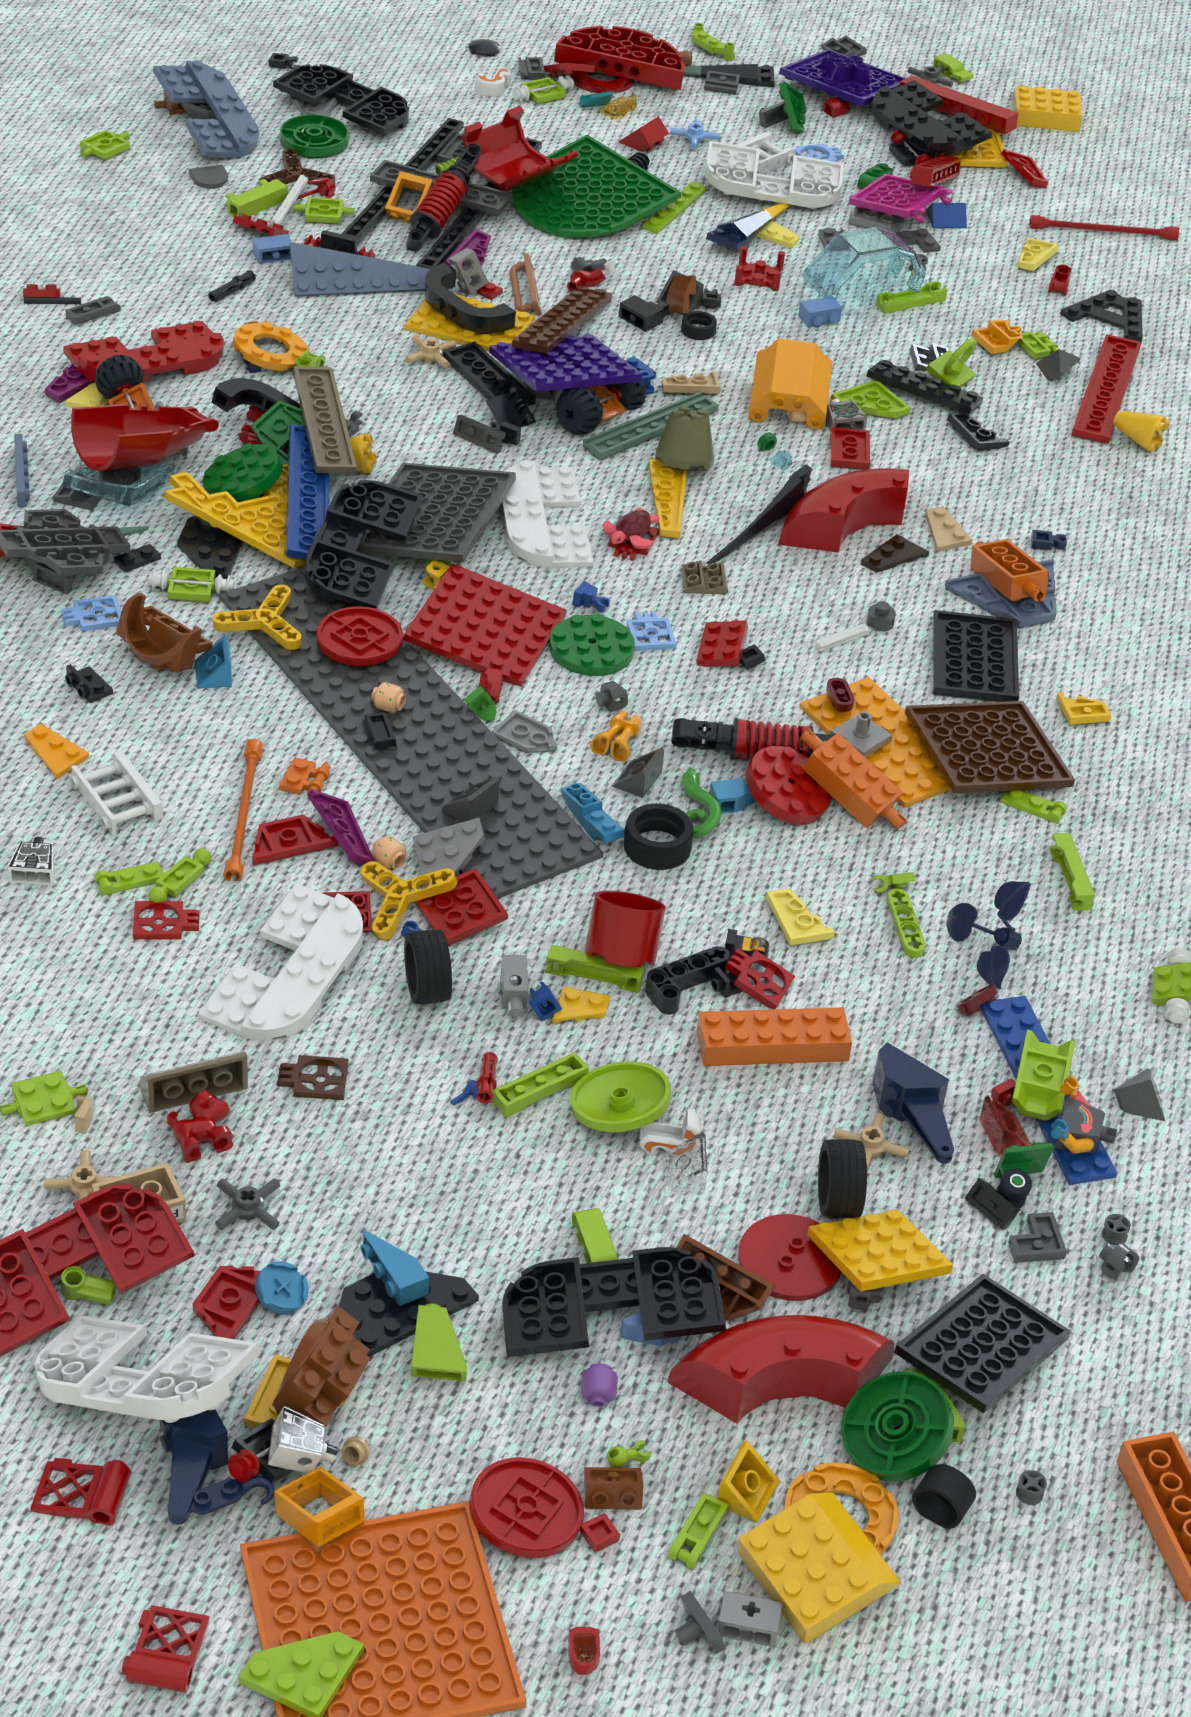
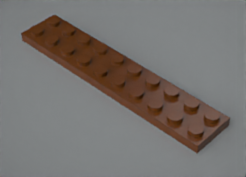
M579 286L578 289L572 291L512 340V347L548 354L609 303L612 299V293L606 292L604 289L591 290L587 286Z

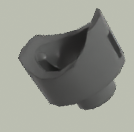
M880 601L868 609L867 624L884 632L889 631L894 627L896 611L889 603Z
M614 681L603 683L600 692L596 693L597 704L600 707L606 706L609 712L620 710L628 704L627 691Z
M1109 1243L1099 1254V1258L1104 1261L1101 1270L1115 1281L1118 1280L1122 1272H1133L1140 1260L1138 1254L1124 1243H1120L1116 1247Z
M848 1280L847 1293L850 1294L848 1306L853 1309L868 1310L869 1302L879 1303L881 1288L860 1292Z

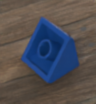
M932 203L926 209L933 229L967 228L966 203Z

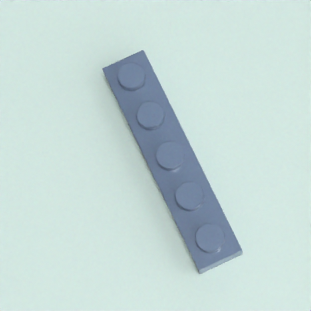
M14 434L18 507H26V501L30 500L27 441L23 442L22 434Z

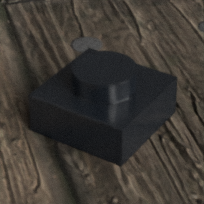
M754 644L742 651L740 663L748 670L766 661L764 654Z

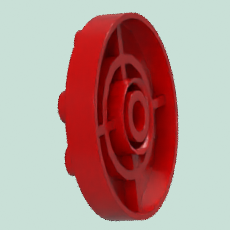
M770 746L763 748L755 754L746 768V783L757 803L771 815L788 823L806 825L815 822L829 807L831 795L802 769L808 758L791 747Z

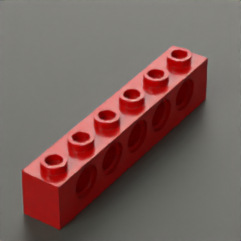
M941 155L913 166L910 171L911 184L932 187L958 176L961 158Z

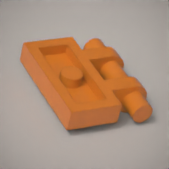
M294 757L279 784V790L301 795L303 790H308L307 794L311 789L321 792L324 780H327L330 775L329 770L331 766L328 763H323L321 767L316 769V762Z

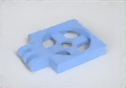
M825 144L795 146V155L802 156L801 152H807L809 155L804 157L813 158L812 156H816L817 158L815 159L827 158L825 160L833 162L844 159V155L837 147L827 148ZM821 150L824 154H817L814 151Z
M116 595L74 600V607L61 610L65 627L80 625L82 631L116 627L121 615ZM101 604L109 605V606H111V607H107V608H106L105 606H102ZM92 605L90 610L82 611L84 608ZM97 611L103 612L102 614H95ZM117 614L116 619L106 620L105 618L107 615ZM93 617L97 620L96 622L86 623L84 618Z
M646 611L642 613L643 617L640 616L639 612H634L635 620H627V628L635 640L634 651L676 649L675 637L668 618H658L656 611H651L649 617ZM641 626L645 627V629L642 631H635L637 628ZM648 633H654L655 635L650 636ZM669 637L668 642H659L658 638ZM646 638L649 640V643H639L637 639Z

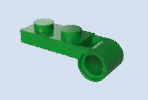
M879 163L860 175L857 188H865L884 174L892 175L894 169L889 168L887 164Z

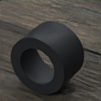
M936 1464L930 1467L913 1492L912 1501L922 1517L942 1528L952 1529L960 1524L975 1501L976 1490L971 1480L958 1469L945 1464Z

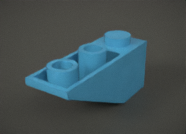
M746 778L712 781L710 784L709 794L720 804L721 814L739 812L757 802L748 789Z
M368 1231L363 1232V1244L360 1245L362 1255L372 1263L376 1277L378 1279L381 1278L385 1283L389 1297H394L398 1305L401 1306L428 1295L429 1276L417 1258Z

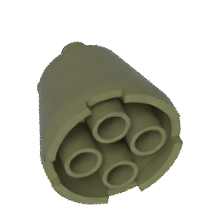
M679 406L678 410L670 412L656 449L655 460L661 459L663 460L662 464L680 469L690 470V467L701 466L702 469L711 468L714 464V450L708 411H690L689 407Z

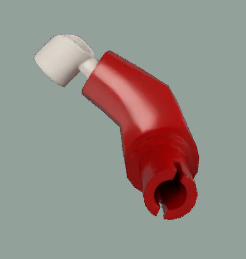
M613 261L604 264L605 270L598 268L590 272L585 270L573 272L570 282L567 283L568 290L572 292L578 289L579 286H597L606 280V274L610 275L615 272Z

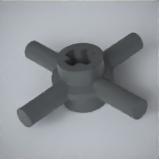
M939 65L937 68L928 66L925 67L924 71L913 67L908 68V73L935 84L939 83L952 87L954 83L951 80L940 77L939 74L944 70L942 65Z
M224 1178L218 1181L217 1187L233 1199L232 1210L215 1222L219 1230H223L239 1217L244 1220H252L257 1217L272 1230L279 1226L280 1222L263 1209V1199L280 1187L277 1179H272L259 1190L251 1186L242 1187L238 1190Z

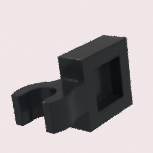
M273 53L269 59V66L281 68L288 66L290 69H294L299 65H294L293 62H298L299 57H289V54Z
M505 421L501 425L497 422H491L492 428L506 432L505 438L502 441L515 446L520 443L521 427Z

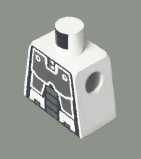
M35 837L32 842H20L7 866L9 882L54 885L53 845L47 843L43 837Z
M284 1406L273 1423L268 1465L309 1473L314 1470L319 1460L332 1464L336 1458L338 1447L324 1443V1425Z

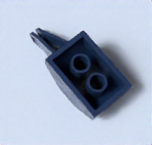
M887 1042L878 1051L872 1082L878 1108L888 1117H893L898 1121H907L930 1150L936 1161L942 1164L951 1162L954 1147L943 1113L949 1079Z

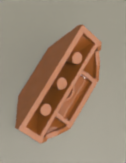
M683 1234L676 1247L691 1251L693 1257L700 1261L705 1259L713 1267L718 1277L724 1316L727 1321L761 1310L776 1286L686 1234Z

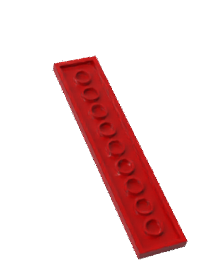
M1106 334L1071 435L1109 444L1115 426L1113 421L1117 412L1120 411L1142 342Z

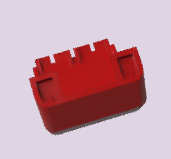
M521 105L507 110L503 121L482 129L481 123L476 122L466 126L462 134L465 148L468 144L475 143L482 149L478 165L475 167L476 172L491 184L506 192L551 174L577 158L576 150L570 151V154L549 159L532 148L524 136L520 122L524 112Z

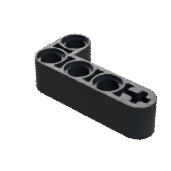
M716 946L654 968L647 973L645 993L661 1013L667 1015L675 1014L679 1010L681 991L710 981L713 977L714 968L719 967L723 973H727L728 970L725 968V965L729 961L730 953L726 948Z

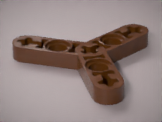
M294 149L282 151L285 169L259 179V181L265 179L267 182L277 179L284 184H289L297 181L300 175L308 177V181L329 177L335 183V176L333 174L303 168L298 152Z

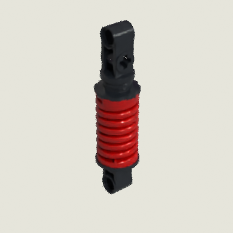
M468 144L455 164L438 175V179L417 210L411 215L410 223L412 229L406 242L408 250L419 251L428 238H438L442 228L461 202V199H463L465 194L467 195L470 176L478 165L482 152L478 144Z
M678 718L673 721L671 743L680 748L715 750V752L719 753L721 750L729 752L730 759L733 760L736 758L746 760L748 753L750 760H752L759 750L770 746L791 747L809 758L814 751L801 741L800 737L809 728L813 733L814 730L813 726H798L797 728L796 725L789 727L788 724H784L781 728L779 723L773 726L771 722H767L764 725L762 721H759L756 725V722L753 720L734 718L733 723L729 725L723 724L721 721L715 723ZM814 733L823 742L828 741L834 736Z

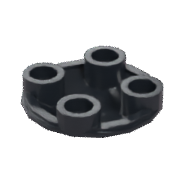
M476 39L469 43V49L472 54L492 57L500 51V45L493 40Z

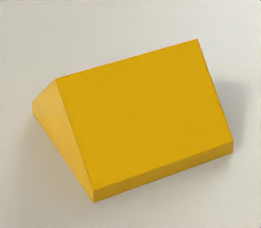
M748 1441L742 1443L720 1483L718 1499L729 1504V1511L757 1523L780 1480Z

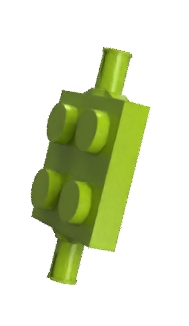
M104 130L81 140L80 147L84 150H81L80 154L82 157L94 154L103 160L130 149V142L125 140L130 135L128 131L115 134Z
M308 197L305 205L294 204V211L305 213L306 222L341 224L343 215L355 214V208L344 207L343 199Z
M62 1071L13 1082L11 1086L14 1102L0 1105V1112L2 1116L17 1112L23 1118L25 1126L76 1114L73 1097L87 1095L86 1084L70 1088L64 1079Z

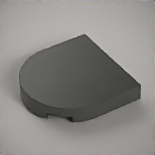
M223 165L189 169V175L197 186L201 185L208 189L223 187L228 182V173Z

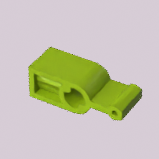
M944 53L934 57L933 67L937 68L939 65H942L944 70L941 74L949 79L955 77L959 82L973 79L974 74L966 71L962 62L949 54Z

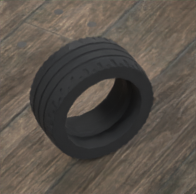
M651 803L640 806L631 812L626 821L624 836L625 852L633 862L648 869L667 870L678 867L689 858L692 850L694 835L692 821L684 811L668 804ZM648 831H662L675 836L677 839L670 842H656L648 840L640 834Z
M432 929L407 933L404 941V961L412 1002L414 1004H431L450 1000L452 995V967L448 943L443 930Z
M850 1139L824 1140L820 1149L818 1164L820 1212L823 1216L860 1217L864 1210L867 1189V1161L863 1142Z

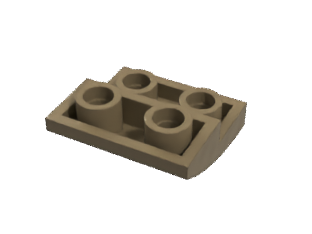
M700 560L682 565L685 593H728L726 571L723 562L703 566Z

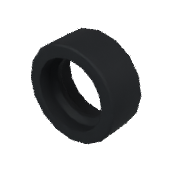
M692 311L683 316L681 331L690 339L708 340L716 334L717 320L710 313ZM692 324H701V325H705V327H698V326H694V325H692Z

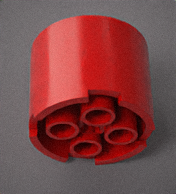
M621 891L596 892L584 949L589 956H595L596 953L601 958L606 959L605 962L616 965L641 967L642 963L648 962V965L653 966L656 962L666 906L655 899Z

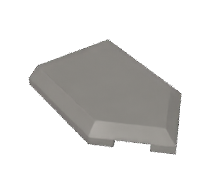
M516 710L491 731L498 739L527 753L552 751L558 748L550 726Z

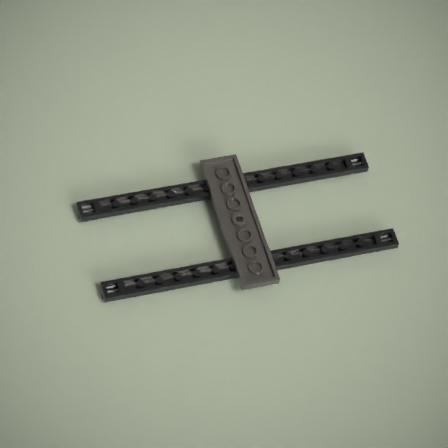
M448 118L405 165L384 160L370 174V182L386 186L341 234L358 238V245L387 213L385 207L400 171L432 179L435 183L438 179V174L425 170L437 158L439 152L452 137L464 128V122ZM526 138L532 148L538 152L541 150V141ZM490 182L485 186L468 183L469 191L458 204V206H465L466 208L416 266L432 269L444 263L487 212L491 215H500L513 200V193L502 191ZM403 187L400 197L406 191H408L411 194L422 195L423 192Z

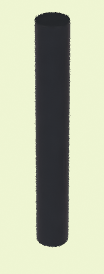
M24 297V304H81V297Z

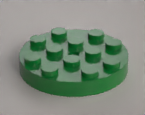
M316 114L300 115L288 119L281 125L280 142L285 149H294L300 156L312 158L328 157L346 149L349 143V130L343 122L333 117Z
M244 444L241 448L215 458V462L204 472L203 486L209 495L227 491L237 502L247 501L259 496L272 487L279 479L283 465L277 451L267 444Z
M602 614L573 615L554 627L550 635L549 649L553 659L563 668L581 675L603 676L624 669L632 661L635 640L626 626L616 620L604 617Z
M907 1371L883 1374L863 1385L849 1401L841 1424L842 1440L846 1451L854 1463L883 1481H904L928 1471L946 1453L954 1432L953 1412L941 1389L929 1378ZM902 1425L899 1429L895 1430L896 1426Z

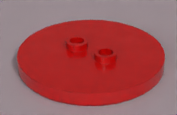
M347 607L328 614L320 621L317 627L316 639L320 650L332 660L353 666H369L385 662L399 652L403 643V630L399 622L384 611L370 607Z
M793 1214L772 1215L752 1224L741 1238L738 1251L739 1265L775 1284L776 1286L770 1294L772 1297L789 1301H804L817 1298L831 1290L842 1274L838 1267L807 1235L809 1226L820 1224L813 1219Z
M514 1457L489 1465L476 1478L470 1494V1513L479 1532L497 1548L520 1557L542 1558L563 1551L576 1539L584 1519L583 1500L575 1484L556 1467L536 1459Z

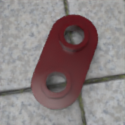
M842 678L829 679L826 692L832 706L839 712L852 710L855 698L848 682Z
M991 984L956 1004L960 1014L966 1013L969 1016L979 1011L980 1008L978 1006L984 1002L989 1004L991 1001L996 1000L995 995L999 992L995 985Z

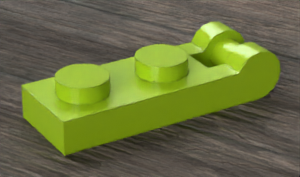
M1006 790L1001 798V803L1057 824L1067 810L1066 804L1062 801L1052 802L1022 790Z
M157 861L112 872L100 870L94 875V878L99 885L101 895H107L156 884V880L164 873Z
M703 1492L673 1542L668 1558L674 1561L678 1559L685 1562L686 1567L695 1570L701 1556L728 1512L729 1504ZM687 1545L692 1547L693 1550L689 1552L684 1550L683 1547Z

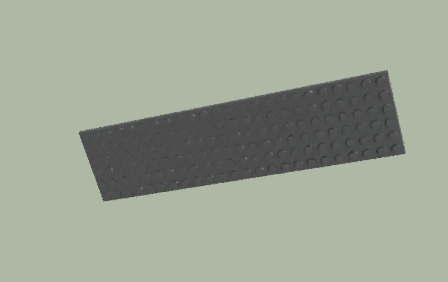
M305 566L219 594L220 600L230 611L259 609L274 586L286 585L290 587L291 601L280 617L301 633V647L296 650H288L261 629L247 631L424 833L461 823L458 819L444 812L442 807L471 785L495 776L499 777L498 804L480 817L485 841L481 847L477 846L474 850L472 858L465 868L458 871L460 875L476 868L497 899L603 858L604 852L409 642L403 640L402 647L395 656L375 665H347L326 656L320 650L316 639L317 627L320 621L336 610L358 606L337 599L334 605L321 600L309 588L306 582ZM388 682L403 689L406 701L401 711L398 710L393 714L386 712L397 740L396 746L374 749L364 722V715L384 712L374 706L372 692L381 683Z

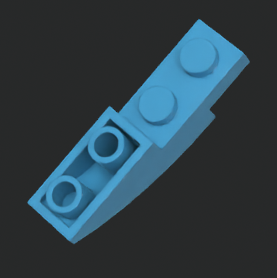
M573 783L568 787L561 788V794L568 808L593 841L601 840L607 843L624 838V828L602 810V801L582 783Z

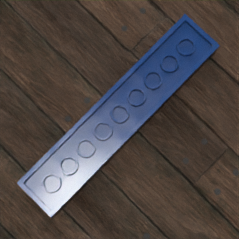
M291 424L288 452L286 556L307 559L310 547L321 529L329 507V473H316L306 428Z
M1026 996L993 1000L989 1004L984 1002L980 1005V1009L1015 1079H1017L1027 1030L1033 1031L1039 1042L1048 1044L1050 1042ZM1070 1094L1065 1095L1060 1115L1047 1121L1036 1118L1047 1142L1053 1143L1054 1147L1056 1139L1051 1136V1131L1053 1130L1051 1124L1057 1119L1062 1118L1067 1097L1069 1098ZM1100 1140L1095 1153L1073 1154L1069 1150L1053 1149V1154L1069 1185L1111 1179L1117 1176V1171Z

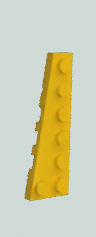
M649 459V473L656 515L659 516V535L680 538L687 469L666 466L662 464L663 460Z

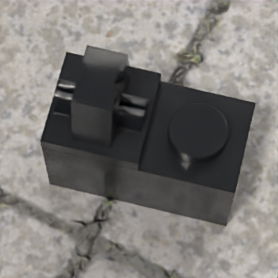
M634 295L620 302L619 317L647 332L663 323V318L668 315L669 305L665 302L659 304L651 301L646 302Z

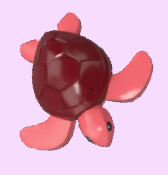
M639 507L635 511L622 516L616 525H613L608 520L602 524L603 530L606 535L612 536V544H619L627 540L631 541L632 546L636 549H646L653 545V541L641 538L640 536L649 531L651 524L659 521V516L649 515L647 511Z

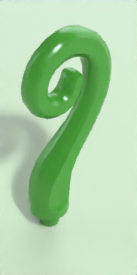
M689 768L682 776L683 789L691 799L709 809L708 818L702 809H693L686 812L691 821L698 819L702 823L698 826H693V838L702 837L716 828L721 819V807L711 794L700 787V776L695 769Z

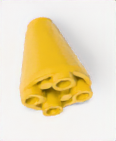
M1118 411L1113 425L1117 426V429L1146 451L1154 452L1156 448L1163 444L1164 438H1162V435L1168 429L1170 420L1162 415Z
M362 433L350 438L357 466L356 472L366 474L373 472V464L377 463V457L371 448L373 445L372 435Z

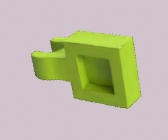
M914 872L885 876L874 875L872 880L879 879L882 884L880 888L873 890L874 892H884L891 884H894V888L908 887V882L915 881Z

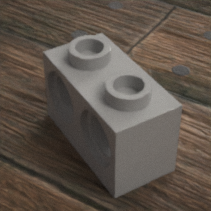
M465 248L449 258L450 267L456 270L457 284L462 291L472 294L488 284L475 251Z

